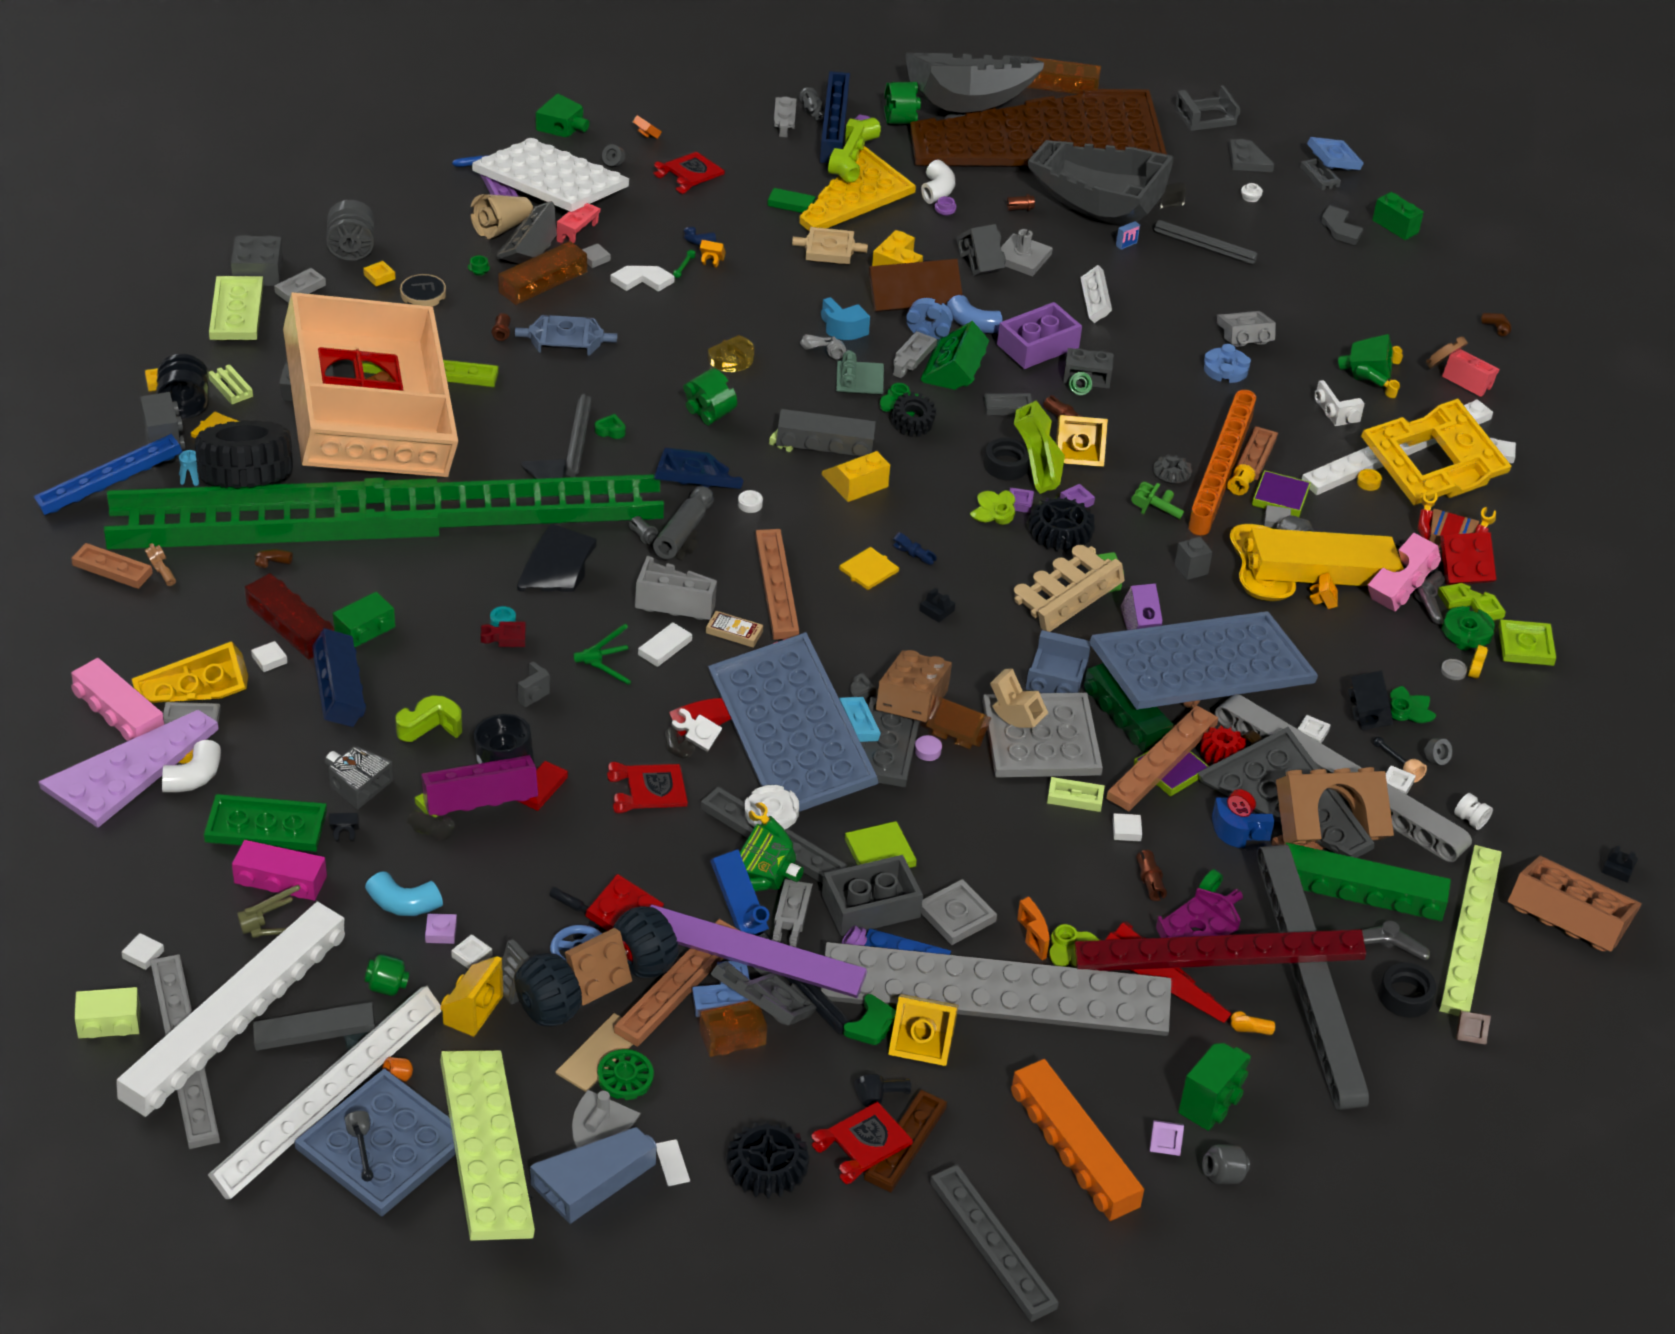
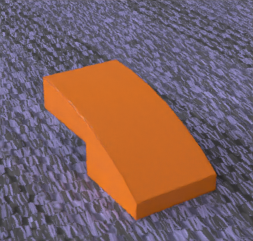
M1030 897L1020 900L1017 920L1027 930L1025 943L1041 960L1047 958L1050 940L1047 924L1036 904Z

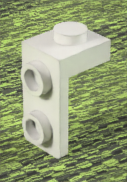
M1324 380L1318 382L1315 400L1320 404L1326 416L1330 418L1335 426L1361 421L1365 404L1361 398L1339 402Z

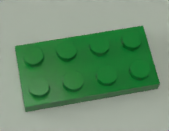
M216 794L204 832V840L207 843L242 845L244 840L290 850L317 852L327 813V804Z

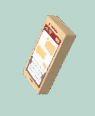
M715 611L706 626V633L754 648L763 633V625Z

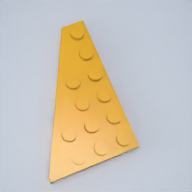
M864 146L863 150H860L856 162L860 166L858 179L852 183L845 182L840 176L835 180L832 179L829 185L818 195L817 201L814 204L811 203L808 206V210L800 215L799 223L809 232L810 227L827 229L915 193L916 185Z

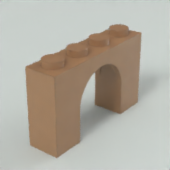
M1374 767L1358 769V772H1351L1350 768L1334 770V773H1327L1326 769H1317L1310 771V774H1302V770L1287 771L1286 776L1276 780L1284 845L1286 842L1308 844L1322 839L1318 802L1325 789L1335 790L1347 799L1353 815L1373 841L1394 836L1385 771L1375 772Z

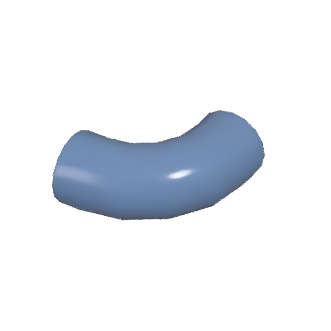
M956 295L948 301L947 306L952 312L953 319L961 326L973 321L983 333L999 332V324L1002 322L1000 311L977 309L963 295Z

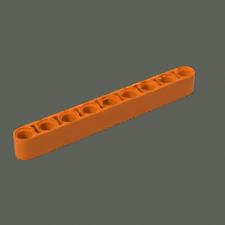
M1240 390L1235 394L1192 506L1189 530L1193 534L1206 535L1211 530L1253 417L1256 395L1252 391Z

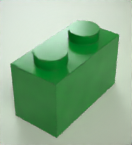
M1389 192L1377 199L1372 221L1400 238L1407 240L1419 233L1424 211L1402 199L1399 195Z
M374 592L333 612L334 631L352 636L355 648L395 627L394 607L378 592Z

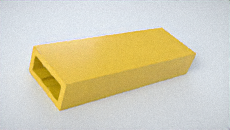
M1251 528L1249 536L1244 540V551L1247 552L1249 558V568L1252 569L1256 580L1319 583V575L1329 573L1334 584L1368 586L1382 568L1391 572L1404 570L1393 538L1390 536Z

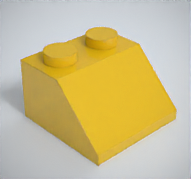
M1059 416L1056 444L1065 455L1064 464L1104 467L1108 419Z
M878 451L822 471V476L847 502L889 486L890 464Z
M496 956L473 964L465 975H460L455 989L450 995L447 994L441 1003L444 1025L475 1037L503 997L502 958Z
M901 994L898 998L888 1055L947 1066L959 1005Z

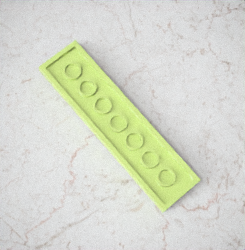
M501 1050L441 1051L440 1063L470 1241L533 1238L535 1228Z

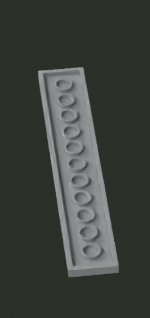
M826 942V957L867 969V975L858 998L821 988V991L831 1001L864 1004L865 996L872 994L890 1007L897 1008L899 996L905 994L959 1005L957 1014L1161 1036H1168L1171 978L1090 969L1077 970V968Z

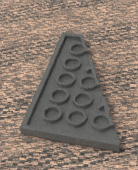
M1286 727L1198 772V779L1203 784L1228 797L1236 789L1249 792L1256 801L1254 810L1261 814H1273L1274 821L1281 824L1276 780L1286 776L1287 771L1302 770V774H1310V771L1317 770L1319 767L1291 729ZM1325 789L1318 802L1322 839L1314 842L1337 854L1354 858L1375 849L1373 840L1335 790Z

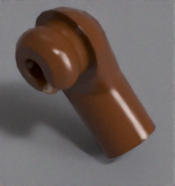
M1482 314V324H1494L1498 330V335L1504 337L1511 332V323L1504 314Z
M278 549L258 551L254 556L256 558L254 563L259 568H267L269 561L291 564L293 553Z

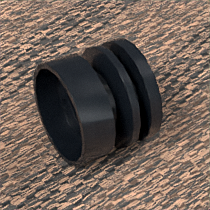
M174 354L165 358L157 370L156 394L170 392L172 402L177 401L181 419L199 415L205 410L208 403V369L203 361L188 354Z
M497 714L483 719L476 726L474 741L477 764L530 755L534 762L530 725L525 719L513 714Z

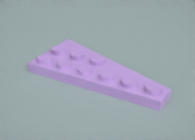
M196 710L38 781L40 789L98 828L163 775V765H176L187 753L193 750L197 742L206 740L219 729L218 723L203 712Z

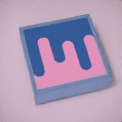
M1134 221L1118 228L1116 246L1119 249L1137 243L1140 224Z

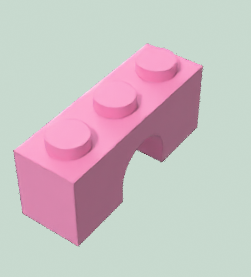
M1413 533L1399 549L1401 562L1407 568L1400 572H1391L1382 568L1368 584L1371 599L1394 612L1408 601L1411 593L1423 584L1425 577L1431 570H1435L1441 560L1438 545L1416 533Z

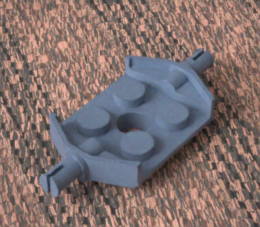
M541 315L529 328L515 327V337H528L538 352H541V345H547L552 347L587 348V355H591L603 342L617 343V333H604V329L600 328L595 318Z

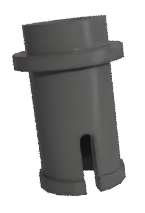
M640 516L632 518V521L637 526L630 522L629 528L640 536V540L644 544H653L659 536L658 530L654 526H649Z

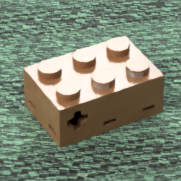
M902 650L879 681L876 710L927 722L948 691L952 662L945 661L937 656L919 655L918 652L913 650Z

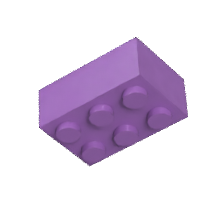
M1053 302L1000 322L997 345L1021 367L1026 369L1065 354L1068 348H1079L1082 325L1058 304Z

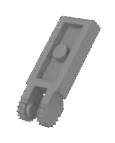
M785 879L774 921V941L781 942L782 929L792 930L789 944L797 948L813 884Z

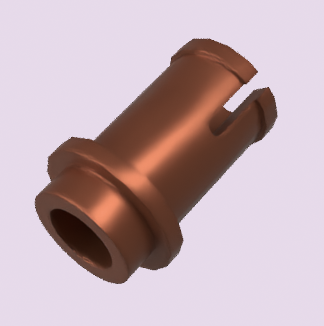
M1029 194L1020 197H1007V202H1009L1007 203L1008 211L1020 209L1030 211L1035 207L1034 196Z
M500 313L496 316V323L492 327L491 332L496 340L503 341L510 335L509 324L511 319L509 315Z

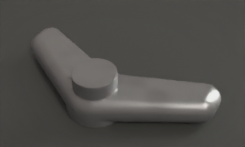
M1435 571L1424 580L1414 595L1418 601L1424 603L1432 621L1442 625L1444 620L1435 596L1438 594V589L1445 581L1442 572Z
M1386 921L1383 926L1362 930L1364 944L1381 943L1388 947L1397 946L1422 960H1428L1430 957V950L1401 931L1399 925L1394 921Z

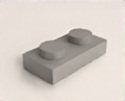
M310 268L274 285L275 293L289 303L291 292L310 294L326 286L325 277Z

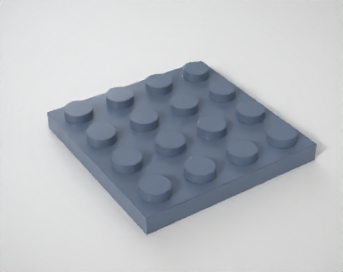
M385 1068L294 1141L295 1149L381 1217L456 1154L450 1118ZM354 1111H365L370 1117V1130L363 1136L369 1169L374 1174L373 1179L369 1182H365L361 1178L363 1166L358 1139L348 1134L345 1126V1117Z

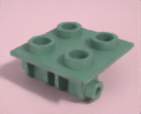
M851 350L846 351L843 354L842 361L837 362L836 391L883 394L884 363L856 362V354Z

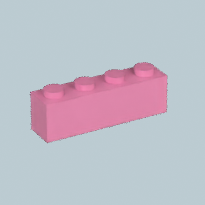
M99 658L71 672L73 681L71 688L76 697L85 700L92 711L101 714L108 725L116 727L127 741L164 725L163 713Z

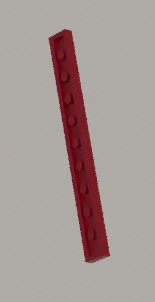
M1362 930L1075 941L1077 970L1111 971L1365 960L1366 957Z

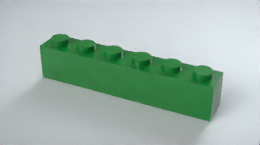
M1286 842L1291 850L1304 891L1428 919L1443 920L1448 903L1451 882L1449 878Z

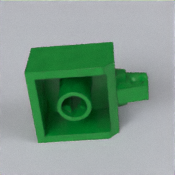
M1225 1043L1213 1044L1186 1076L1178 1113L1207 1131L1216 1122L1220 1124L1228 1113V1107L1231 1104L1236 1105L1244 1093L1241 1086L1248 1076L1246 1068L1249 1065L1251 1055L1243 1052L1238 1047L1232 1048Z

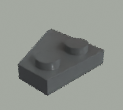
M1230 139L1229 150L1232 170L1273 172L1274 163L1251 140Z

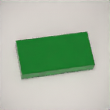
M773 188L768 198V206L799 213L808 210V206L811 203H815V196Z

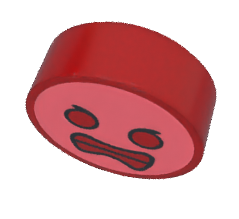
M1236 789L1228 797L1227 805L1234 814L1240 817H1247L1255 809L1256 801L1249 792Z

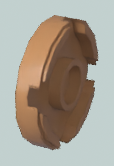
M1458 337L1455 343L1445 345L1431 355L1429 359L1425 360V363L1431 369L1447 360L1450 354L1465 347L1468 342L1464 337Z

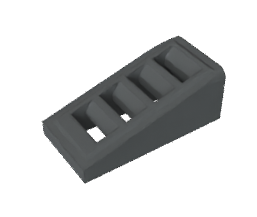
M513 939L507 942L502 960L503 996L511 1004L520 1001L515 988V975L522 964L529 960V955Z

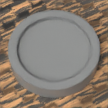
M1448 659L1442 663L1441 672L1448 679L1461 680L1467 674V666L1460 660Z

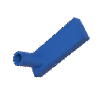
M739 849L711 859L710 862L735 927L742 932L752 935L768 930L769 927L766 921L769 919V911L766 907L759 904Z

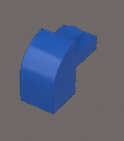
M1228 798L1215 799L1212 820L1214 830L1223 842L1233 847L1245 848L1247 840L1270 841L1274 826L1273 814H1250L1247 817H1240L1229 809L1227 805Z

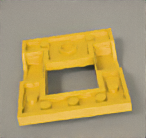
M1459 399L1438 405L1423 418L1409 422L1401 417L1365 429L1361 435L1413 505L1421 503V498L1425 491H1427L1425 496L1427 500L1433 499L1435 492L1437 497L1446 494L1451 498L1487 485L1491 478L1508 473L1512 467ZM1434 438L1454 465L1422 475L1400 447V444L1407 443L1408 446H1412Z

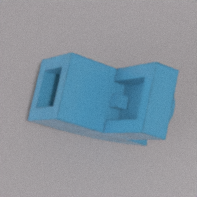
M831 297L823 299L821 317L827 323L826 333L829 336H834L840 340H854L869 335L870 316L859 304L842 309Z

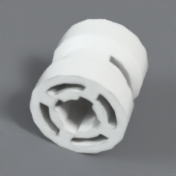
M1467 793L1457 804L1454 814L1462 820L1467 819L1472 827L1479 830L1491 817L1493 808L1486 803L1481 804L1478 802L1477 797Z

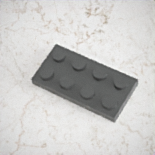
M871 697L869 710L881 734L878 741L860 743L877 775L878 783L906 787L920 721L876 710L877 698Z

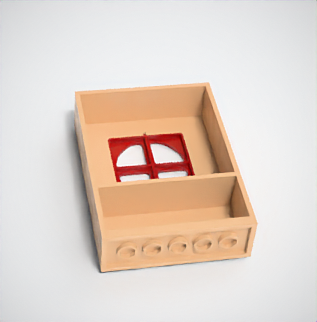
M291 292L283 332L302 465L448 477L458 444V436L433 307ZM342 359H349L353 362L355 378L325 376L327 368L334 362ZM362 361H369L380 366L393 378L394 382L366 380Z

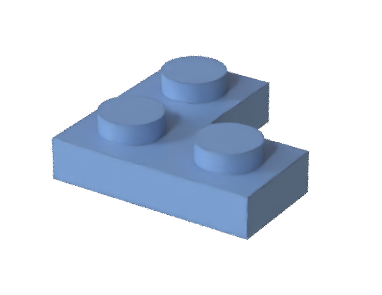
M728 961L749 979L747 965ZM719 981V985L692 987L696 1017L754 1012L753 1002Z

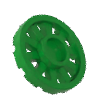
M629 1049L615 1050L604 1056L599 1063L597 1079L602 1090L607 1091L615 1099L625 1098V1100L637 1099L638 1096L646 1094L652 1085L654 1076L653 1066L649 1059L643 1054ZM630 1057V1061L625 1060V1058ZM615 1058L618 1060V1063L616 1064L612 1059ZM640 1061L642 1062V1064H640V1065H638V1066L635 1065L636 1063H638V1062H640Z

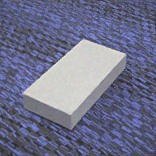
M672 622L639 647L638 655L658 667L692 641V634Z

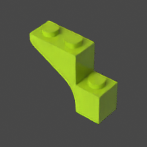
M1036 400L1016 410L1014 425L1022 435L1027 446L1034 485L1039 494L1048 490H1054L1060 485L1065 455L1050 436L1052 420Z

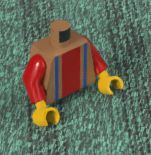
M1425 491L1421 498L1424 509H1421L1418 531L1421 537L1438 545L1440 561L1443 562L1440 541L1442 535L1488 532V525L1496 520V511L1494 510L1491 517H1486L1484 515L1487 512V507H1484L1481 510L1482 522L1480 525L1479 521L1435 508L1431 511V507L1435 505L1438 498L1437 493L1435 492L1432 501H1428L1425 497L1427 491Z

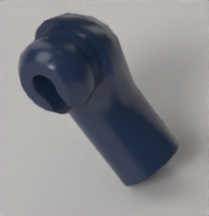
M695 227L684 228V238L688 242L696 245H701L702 240L716 242L714 232L696 234Z

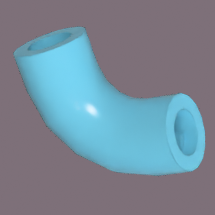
M382 871L368 879L365 885L366 891L375 903L383 910L398 916H418L443 906L441 894L433 881L414 888H403L394 881L390 873Z

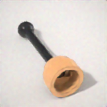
M1376 737L1373 743L1376 747L1383 748L1404 765V771L1416 775L1414 783L1424 777L1427 771V766L1417 759H1409L1407 761L1387 746L1383 738Z

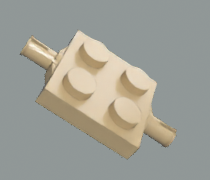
M810 227V232L806 238L793 236L792 246L805 247L806 260L814 262L850 264L851 255L854 252L867 253L868 244L855 243L854 231Z

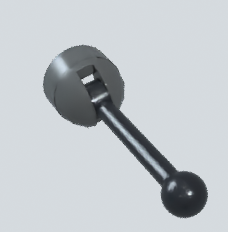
M354 1111L345 1117V1126L348 1134L358 1139L363 1166L361 1178L363 1181L369 1182L373 1179L374 1174L369 1169L363 1136L370 1130V1117L365 1111Z

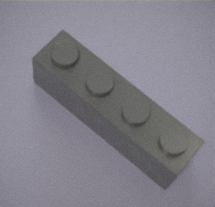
M781 409L776 445L864 456L872 453L876 421Z

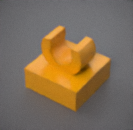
M706 240L701 241L702 264L706 265V261L709 258L714 259L713 266L717 268L719 260L724 261L725 258L724 244Z
M1330 574L1319 575V584L1310 587L1313 595H1310L1313 604H1320L1324 601L1328 609L1338 607V589Z

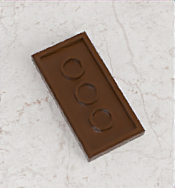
M958 259L879 265L868 268L874 312L910 309L912 304L921 298L936 299L935 303L947 305L952 297L962 295Z

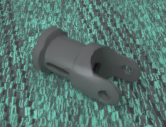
M806 87L800 92L799 99L804 104L805 111L815 117L817 121H820L824 118L823 103L817 97L818 94L814 88Z

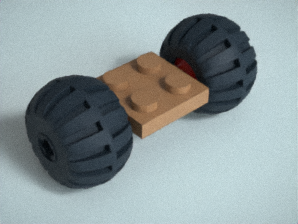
M644 906L632 908L618 918L613 929L566 951L567 962L561 956L550 953L530 957L528 961L522 964L515 975V988L518 998L525 1012L538 1025L556 1026L566 1023L577 1013L581 1005L584 1006L632 982L631 974L636 977L652 978L665 973L677 959L679 953L677 938L668 919L658 909Z

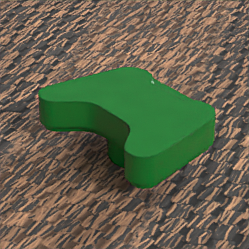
M868 994L864 998L866 1014L858 1022L846 1023L843 1033L847 1038L877 1045L886 1037L887 1032L894 1024L896 1011L876 996Z

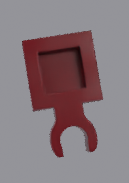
M500 621L499 627L489 624L481 625V643L488 644L499 641V647H525L526 622Z

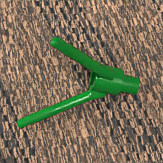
M623 624L596 645L584 649L583 652H575V663L585 662V664H591L629 685L631 680L602 664L603 655L628 650V645L601 650L604 645L627 629L628 625Z

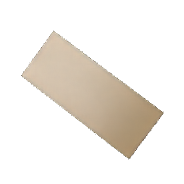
M613 1013L556 1071V1074L587 1092L598 1081V1066L603 1057L615 1050L629 1049L633 1045L614 1033V1025L622 1017Z

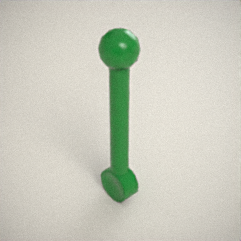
M688 250L687 257L678 270L673 271L675 278H680L681 272L689 260L695 258L696 252L694 250Z

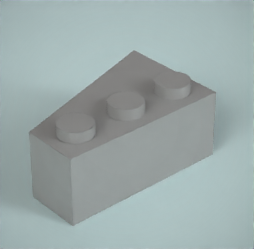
M647 556L636 582L635 608L644 609L648 612L657 611L669 613L673 616L682 615L699 620H710L715 608L717 580L692 571H688L687 574L676 571L675 565L667 563L665 567L654 563V558Z

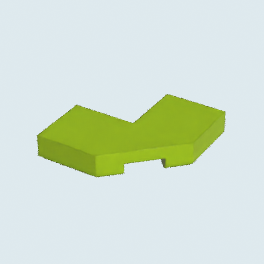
M1463 583L1442 586L1438 589V595L1448 610L1459 606H1471L1474 612H1478V609L1486 612L1493 620L1503 619L1506 611L1495 595L1484 592V594L1470 590L1471 586Z

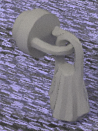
M805 334L800 342L804 350L827 346V352L833 359H841L846 352L844 343L834 336L818 337Z

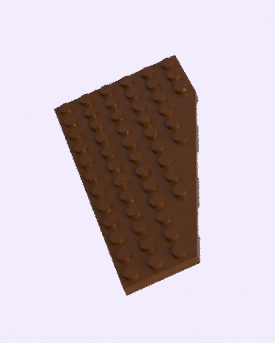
M1144 89L1083 90V94L1056 99L1054 96L1027 100L1024 105L997 110L995 107L983 111L965 112V116L938 121L935 118L910 122L915 165L929 166L934 160H941L948 166L1028 167V160L1046 140L1073 142V146L1084 147L1085 143L1093 144V148L1106 149V145L1115 146V150H1125L1126 147H1134L1167 155L1150 91Z

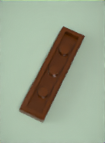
M920 1090L898 1123L911 1137L913 1144L869 1168L865 1173L864 1180L892 1193L946 1110L947 1101Z

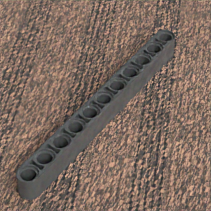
M1285 844L1259 847L1257 853L1258 864L1279 932H1315L1316 928L1289 846ZM1327 962L1289 963L1336 1110L1367 1107L1369 1103L1367 1085Z

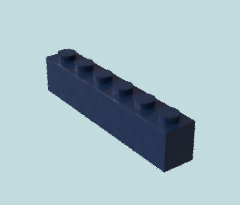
M829 71L820 163L829 164L834 148L843 149L850 73Z

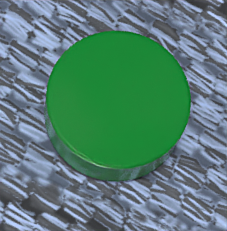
M1212 869L1202 880L1199 888L1215 893L1223 881V875L1216 869Z

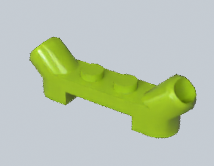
M872 117L864 120L849 119L846 125V144L843 149L834 148L829 160L828 173L839 175L847 183H852L858 179L860 166L856 162L859 157V151L863 150L866 141L877 139L880 136L881 126L876 118Z

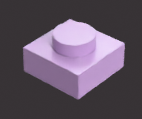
M428 914L425 932L426 943L455 944L457 914Z
M1153 1120L1150 1152L1180 1156L1184 1124Z

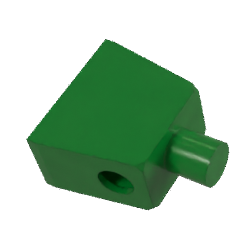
M558 93L536 111L537 131L569 137L576 130L586 132L589 128V120L583 118L582 105Z

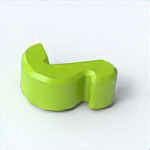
M432 695L423 698L417 703L415 711L411 712L409 708H403L395 717L397 737L406 742H413L439 724L455 738H458L462 733V710L456 702L445 696Z

